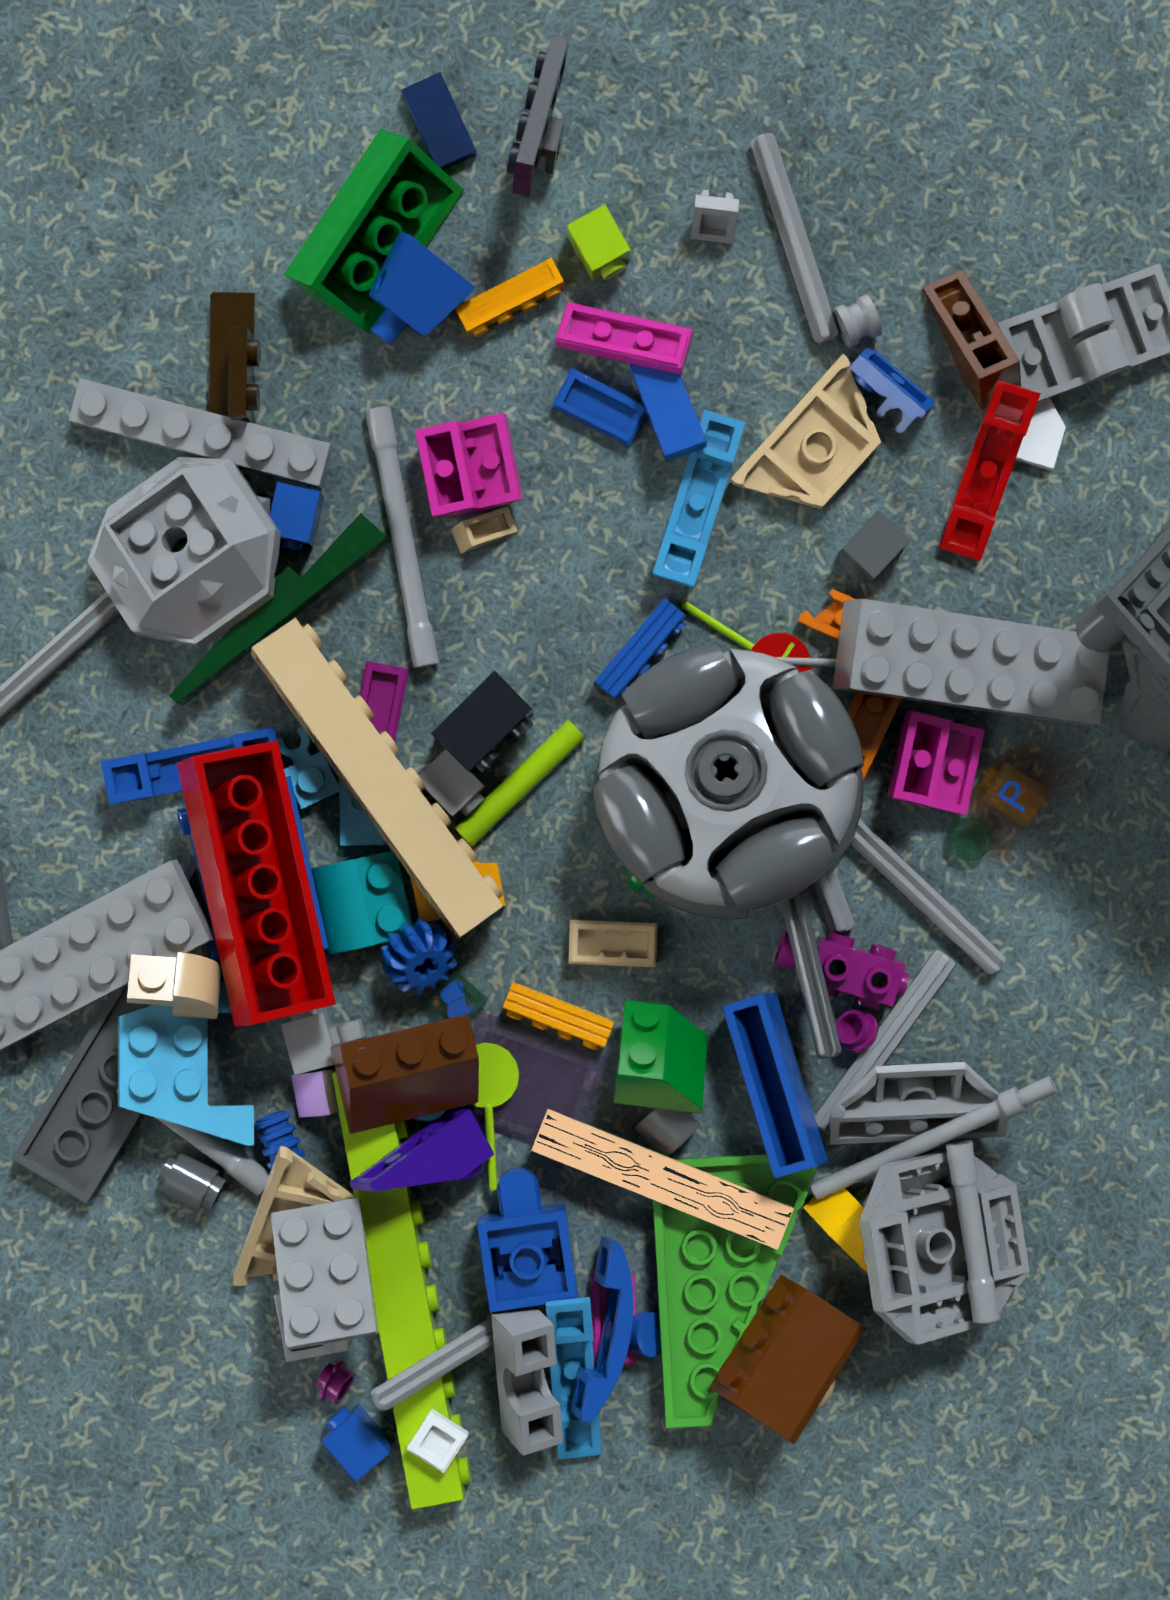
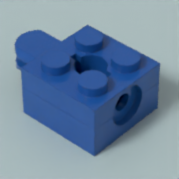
M514 1167L507 1170L501 1175L497 1184L500 1212L479 1215L477 1222L490 1312L544 1305L548 1301L578 1298V1285L566 1203L542 1206L539 1181L536 1175L524 1167Z

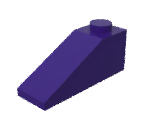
M449 1109L441 1117L430 1122L350 1181L349 1184L353 1190L381 1191L458 1179L465 1181L480 1173L483 1169L482 1163L492 1157L494 1152L470 1109Z

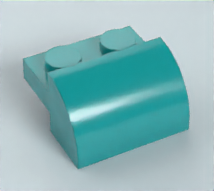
M392 851L311 868L329 947L324 949L325 955L388 942V933L398 934L402 931L403 922L410 927L413 926L399 861Z

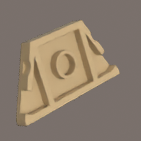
M844 354L840 356L730 479L733 485L822 509L877 448L881 440L874 423L870 420L867 413V405L862 392L858 390L849 368L851 366L849 359Z
M280 1146L235 1267L233 1285L244 1286L247 1285L248 1277L272 1274L274 1281L278 1280L271 1213L352 1199L354 1195L289 1148Z

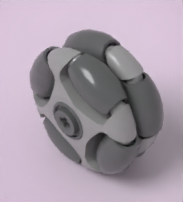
M717 644L685 650L657 663L640 675L621 695L626 706L617 710L609 725L600 753L598 782L593 786L592 790L596 814L602 832L613 852L622 864L644 884V889L664 903L687 913L714 919H745L750 910L758 911L782 903L805 890L825 872L831 873L834 871L846 854L855 836L861 816L863 803V773L861 768L864 766L860 739L847 710L833 690L811 670L799 673L795 666L759 652L729 649L723 653ZM799 771L803 773L801 777L798 774ZM666 786L668 789L664 795L662 791ZM786 818V821L779 823V819ZM684 838H691L692 842L684 841Z

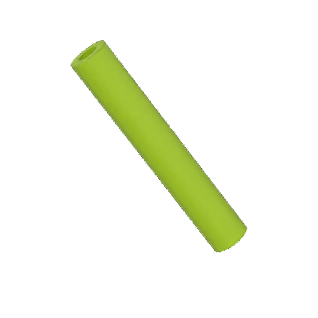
M567 719L465 817L455 829L473 847L586 737Z

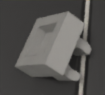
M703 190L701 195L696 194L690 239L733 244L739 211V199H734L733 194L726 192L725 198L709 196V190Z

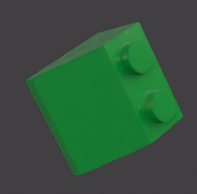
M625 1000L613 1103L701 1114L708 1035L669 1005Z

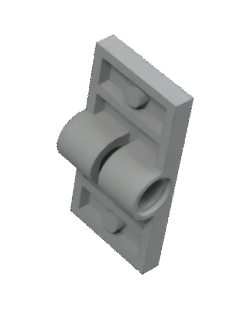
M1160 263L1102 285L1101 283L1088 285L1065 295L1056 302L998 322L997 326L1020 360L1021 387L1040 392L1039 403L1170 355V289Z

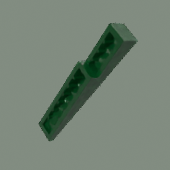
M360 513L302 577L287 566L275 580L273 598L231 627L174 689L169 697L177 704L185 705L251 652V647L287 624L389 543L388 537Z

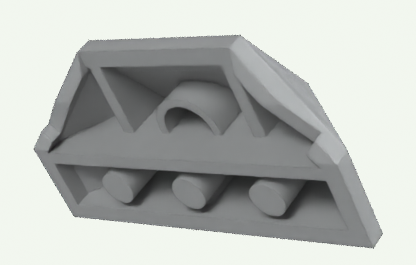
M965 1062L875 1066L830 1110L829 1145L907 1141L997 1100L999 1093ZM1004 1116L955 1139L1005 1137L1008 1117Z

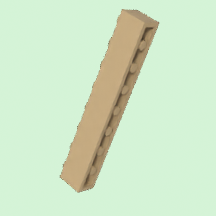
M294 618L251 647V656L457 940L503 907L499 901V898L503 896L501 889L489 874L484 877L481 876L473 864L477 857L463 838L456 841L447 828L451 825L449 817L437 802L431 806L421 792L425 789V785L412 767L405 770L396 758L400 751L386 731L379 734L370 722L374 714L368 704L360 695L353 698L344 686L348 682L347 676L335 660L328 663L318 648L323 646L313 628L309 624L302 627L298 620Z

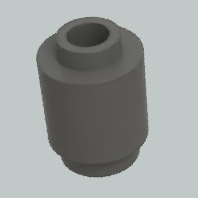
M181 1153L177 1159L169 1157L157 1179L164 1183L161 1189L162 1193L197 1211L203 1208L211 1212L227 1181L218 1176V1170L184 1153Z

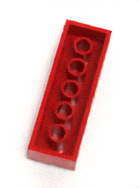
M278 740L192 756L178 762V773L234 1027L255 1025L335 1005L334 993Z

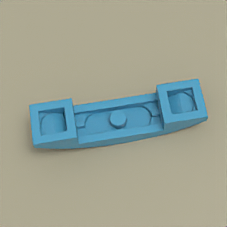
M704 409L700 426L706 438L707 447L690 453L653 569V576L694 588L746 422Z
M590 1297L545 1302L546 1317L554 1324L557 1364L550 1366L549 1369L551 1393L560 1403L563 1443L556 1445L558 1460L601 1455L599 1415L597 1414L589 1423L581 1422L571 1412L578 1367L594 1369Z

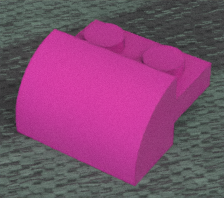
M505 413L465 422L455 420L415 430L432 517H460L485 512V509L524 501L508 418Z
M905 711L887 798L967 815L985 730L932 715Z

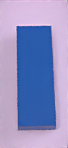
M627 363L665 461L668 462L706 448V438L681 375Z

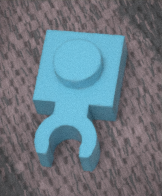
M300 727L297 731L301 737V745L297 749L288 748L283 737H279L278 742L280 752L284 756L290 757L294 765L284 769L285 776H291L297 801L301 809H305L338 793L341 789L330 764L322 753L318 752L311 756L309 751L311 738L304 728Z

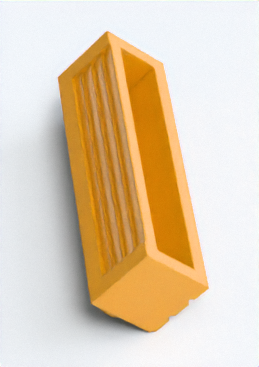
M551 257L458 305L455 308V312L468 336L474 334L475 337H478L488 332V326L498 321L499 325L504 324L513 318V313L521 309L523 312H527L538 305L536 301L544 297L547 300L557 297L562 293L561 289L564 287V280Z
M512 982L502 1008L507 1010L506 1015L513 1019L521 1021L523 1016L533 1020L531 1025L542 1030H547V1027L558 1030V1036L568 1040H572L573 1036L583 1040L582 1045L597 1050L599 1046L605 1048L614 1025V1021L515 982Z

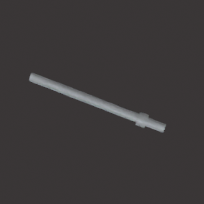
M1048 1076L1019 1090L1016 1087L999 1093L998 1099L812 1183V1192L817 1200L822 1199L877 1174L880 1165L915 1157L1004 1116L1011 1119L1026 1112V1106L1057 1093L1056 1086L1052 1078Z

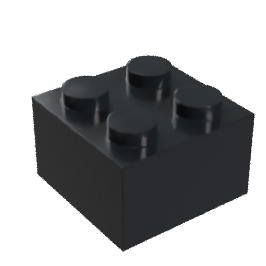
M494 670L431 735L468 772L474 773L479 769L485 773L501 758L502 754L497 749L509 737L514 742H517L533 726V722L529 717L534 712Z

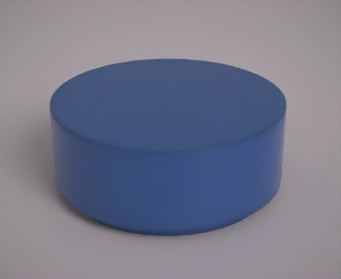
M641 1311L633 1316L629 1348L634 1354L645 1357H656L661 1354L659 1313Z

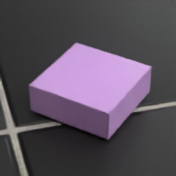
M333 1069L314 1070L291 1075L299 1118L331 1115L339 1112L332 1078Z

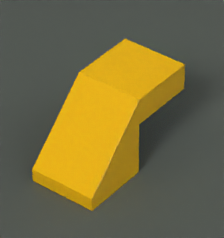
M846 1188L819 1200L814 1196L803 1208L868 1274L866 1262L863 1259L865 1253L860 1227V1218L864 1207Z

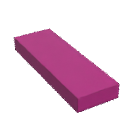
M567 302L555 342L558 348L682 375L694 334L693 329Z

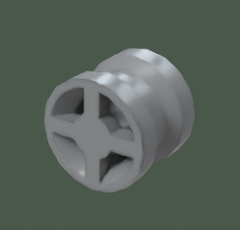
M867 294L858 297L856 302L850 306L841 304L833 308V315L838 330L849 349L857 346L862 338L867 336L876 338L882 335L879 315Z

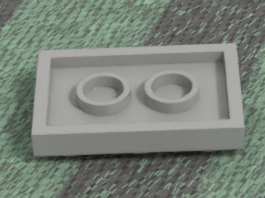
M357 1197L271 1213L286 1348L294 1350L379 1335L361 1199Z

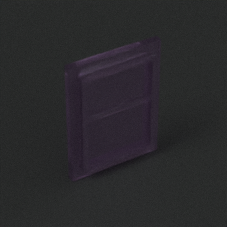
M478 1010L472 1026L475 1044L493 1043L507 1049L516 1060L519 1070L518 1086L512 1097L502 1105L493 1107L494 1128L534 1142L547 1109L585 1123L589 1111L593 1108V1100L609 1058ZM472 1104L453 1108L470 1109L476 1121L485 1124L484 1108L475 1107Z

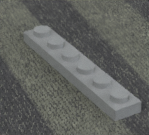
M79 378L68 421L74 424L203 458L231 459L238 467L318 488H323L334 447L327 442L242 420H232L227 416Z

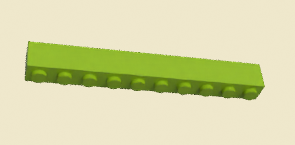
M334 1071L332 1078L352 1181L402 1144V1139L409 1138L407 1120L350 1134L336 1071ZM411 1186L381 1191L353 1190L354 1198L359 1197L362 1201L377 1323L388 1380L447 1344L444 1327L436 1329L434 1312L440 1311L439 1294L436 1284L428 1285L426 1268L432 1267L431 1250L428 1241H420L418 1225L425 1223L421 1199H413ZM452 1370L393 1407L411 1510L464 1500L465 1485L472 1484L468 1457L460 1458L459 1451L445 1473H442L407 1450L409 1442L431 1408L463 1428L460 1414L452 1415L449 1398L456 1397Z

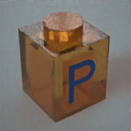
M1002 762L998 763L995 768L989 765L982 773L975 786L980 790L975 800L1017 827L1027 828L1050 790L1010 764Z

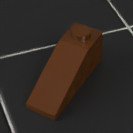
M961 269L923 286V292L959 373L980 409L985 410L987 408L998 379L1021 386L1020 360L963 270Z

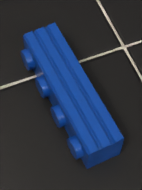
M664 598L594 683L614 700L618 696L622 698L621 695L631 685V680L636 675L639 677L649 669L651 665L647 662L653 654L659 657L668 646L664 641L672 633L676 636L686 625L682 621L686 615Z

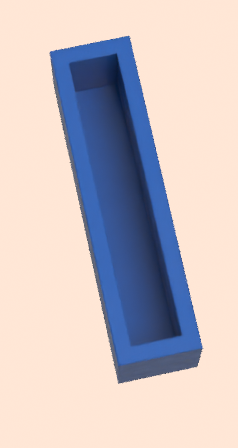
M762 993L722 1006L774 1179L829 1162L777 993Z

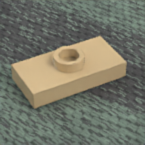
M570 919L568 964L656 967L658 923Z

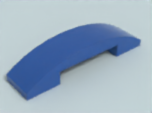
M274 726L235 734L231 737L101 761L109 805L183 792L177 768L178 762L192 756L277 741L276 728Z
M601 1236L594 1275L596 1282L605 1288H609L595 1369L578 1367L571 1412L581 1422L589 1423L602 1409L618 1381L628 1353L633 1325V1286L627 1258L621 1244L606 1236Z

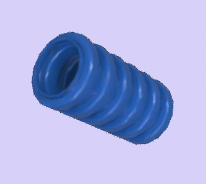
M281 1110L256 1120V1123H254V1130H259L261 1135L257 1137L258 1142L265 1145L262 1153L264 1156H269L270 1159L267 1163L269 1169L273 1167L280 1146L289 1148L301 1158L305 1155L304 1150H299L297 1146L301 1142L299 1137H294L292 1131L296 1129L295 1125L288 1122V1118L291 1117L289 1111Z

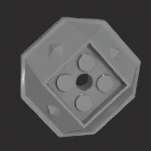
M177 457L107 508L87 562L132 632L140 636L203 648L273 598L276 580L274 574L278 561L281 532L231 459ZM187 537L186 546L181 551L174 553L177 542Z
M946 1149L880 1165L871 1191L863 1202L864 1210L860 1218L865 1253L863 1259L867 1266L873 1311L905 1341L916 1345L991 1324V1322L974 1323L972 1319L967 1287L968 1272L955 1189L951 1183ZM975 1157L978 1175L977 1190L990 1274L994 1280L998 1311L1000 1312L1014 1287H1019L1030 1272L1018 1192L1014 1182L1002 1174H997L983 1161Z

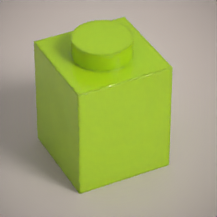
M605 204L567 225V237L592 281L600 276L604 280H609L627 268L625 262L630 260L631 249Z

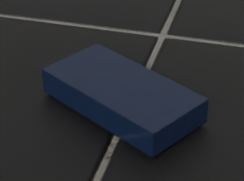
M441 72L401 89L402 96L431 159L442 170L477 155L474 144Z

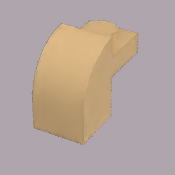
M177 952V958L131 954L127 1003L173 1006L172 1016L217 1019L221 965L203 956Z

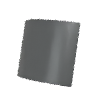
M650 1108L633 1125L632 1129L656 1152L669 1156L701 1125L699 1120L690 1112Z

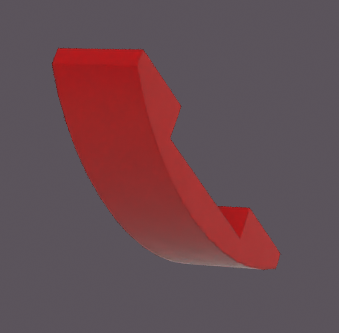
M999 379L997 380L962 474L939 548L981 561L995 523L999 504L1023 437L1026 436L1041 394L1040 392Z

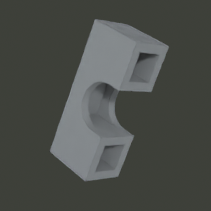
M536 1306L491 1313L501 1431L523 1456L562 1444L560 1403L551 1394L544 1374V1368L557 1364L554 1324Z

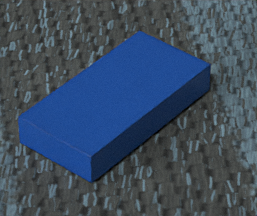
M572 367L552 404L553 409L627 447L630 446L646 415V410L642 403Z

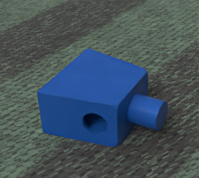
M400 232L369 292V297L385 309L370 331L390 346H392L406 326L416 334L425 337L473 291L475 286L414 237Z

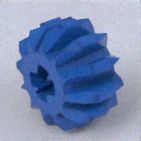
M419 918L411 927L403 922L402 931L398 934L388 933L390 943L381 947L384 959L381 963L388 979H391L402 992L410 989L419 995L424 987L427 986L435 991V983L440 979L449 980L448 970L457 966L456 956L454 955L457 950L451 936L436 921L428 924Z

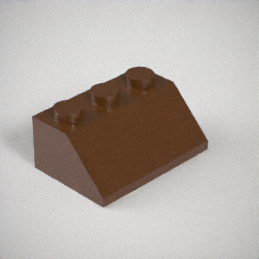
M469 1014L330 1047L350 1134L478 1102L479 1057Z
M780 1275L750 1324L744 1330L743 1335L731 1354L721 1366L709 1388L784 1439L795 1444L866 1328L808 1289Z

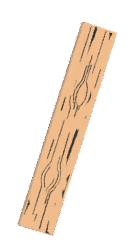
M547 1109L531 1149L533 1152L777 1250L794 1210L792 1206L551 1109Z

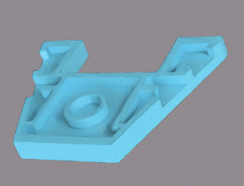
M223 980L220 981L218 1013H231L226 986ZM150 1005L118 1016L119 1107L247 1146L254 1145V1105H208L207 1018L172 1016L173 1006Z

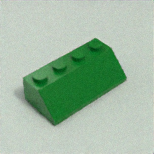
M380 129L284 275L309 296L369 334L370 329L385 310L369 297V292L396 237L400 232L406 233L427 247L464 189L409 138Z

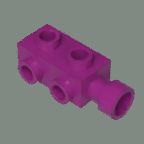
M784 931L778 945L774 964L792 970L796 965L788 932ZM830 931L828 938L817 937L816 945L829 996L838 997L839 991L855 995V1003L879 1010L881 1003L893 1007L896 997H903L908 984L909 973L904 972L906 965L901 960L895 959L896 950L873 943L870 951L853 946L855 938L841 933L836 934L833 931ZM836 959L842 960L844 963L843 971L840 974H831L829 972L830 963ZM877 972H883L886 975V981L880 987H874L871 984V978Z

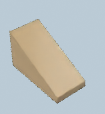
M508 506L461 521L451 529L461 554L518 532ZM502 514L505 516L509 529H507Z

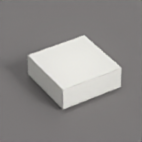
M431 1408L409 1442L407 1450L442 1473H445L467 1439L469 1432Z

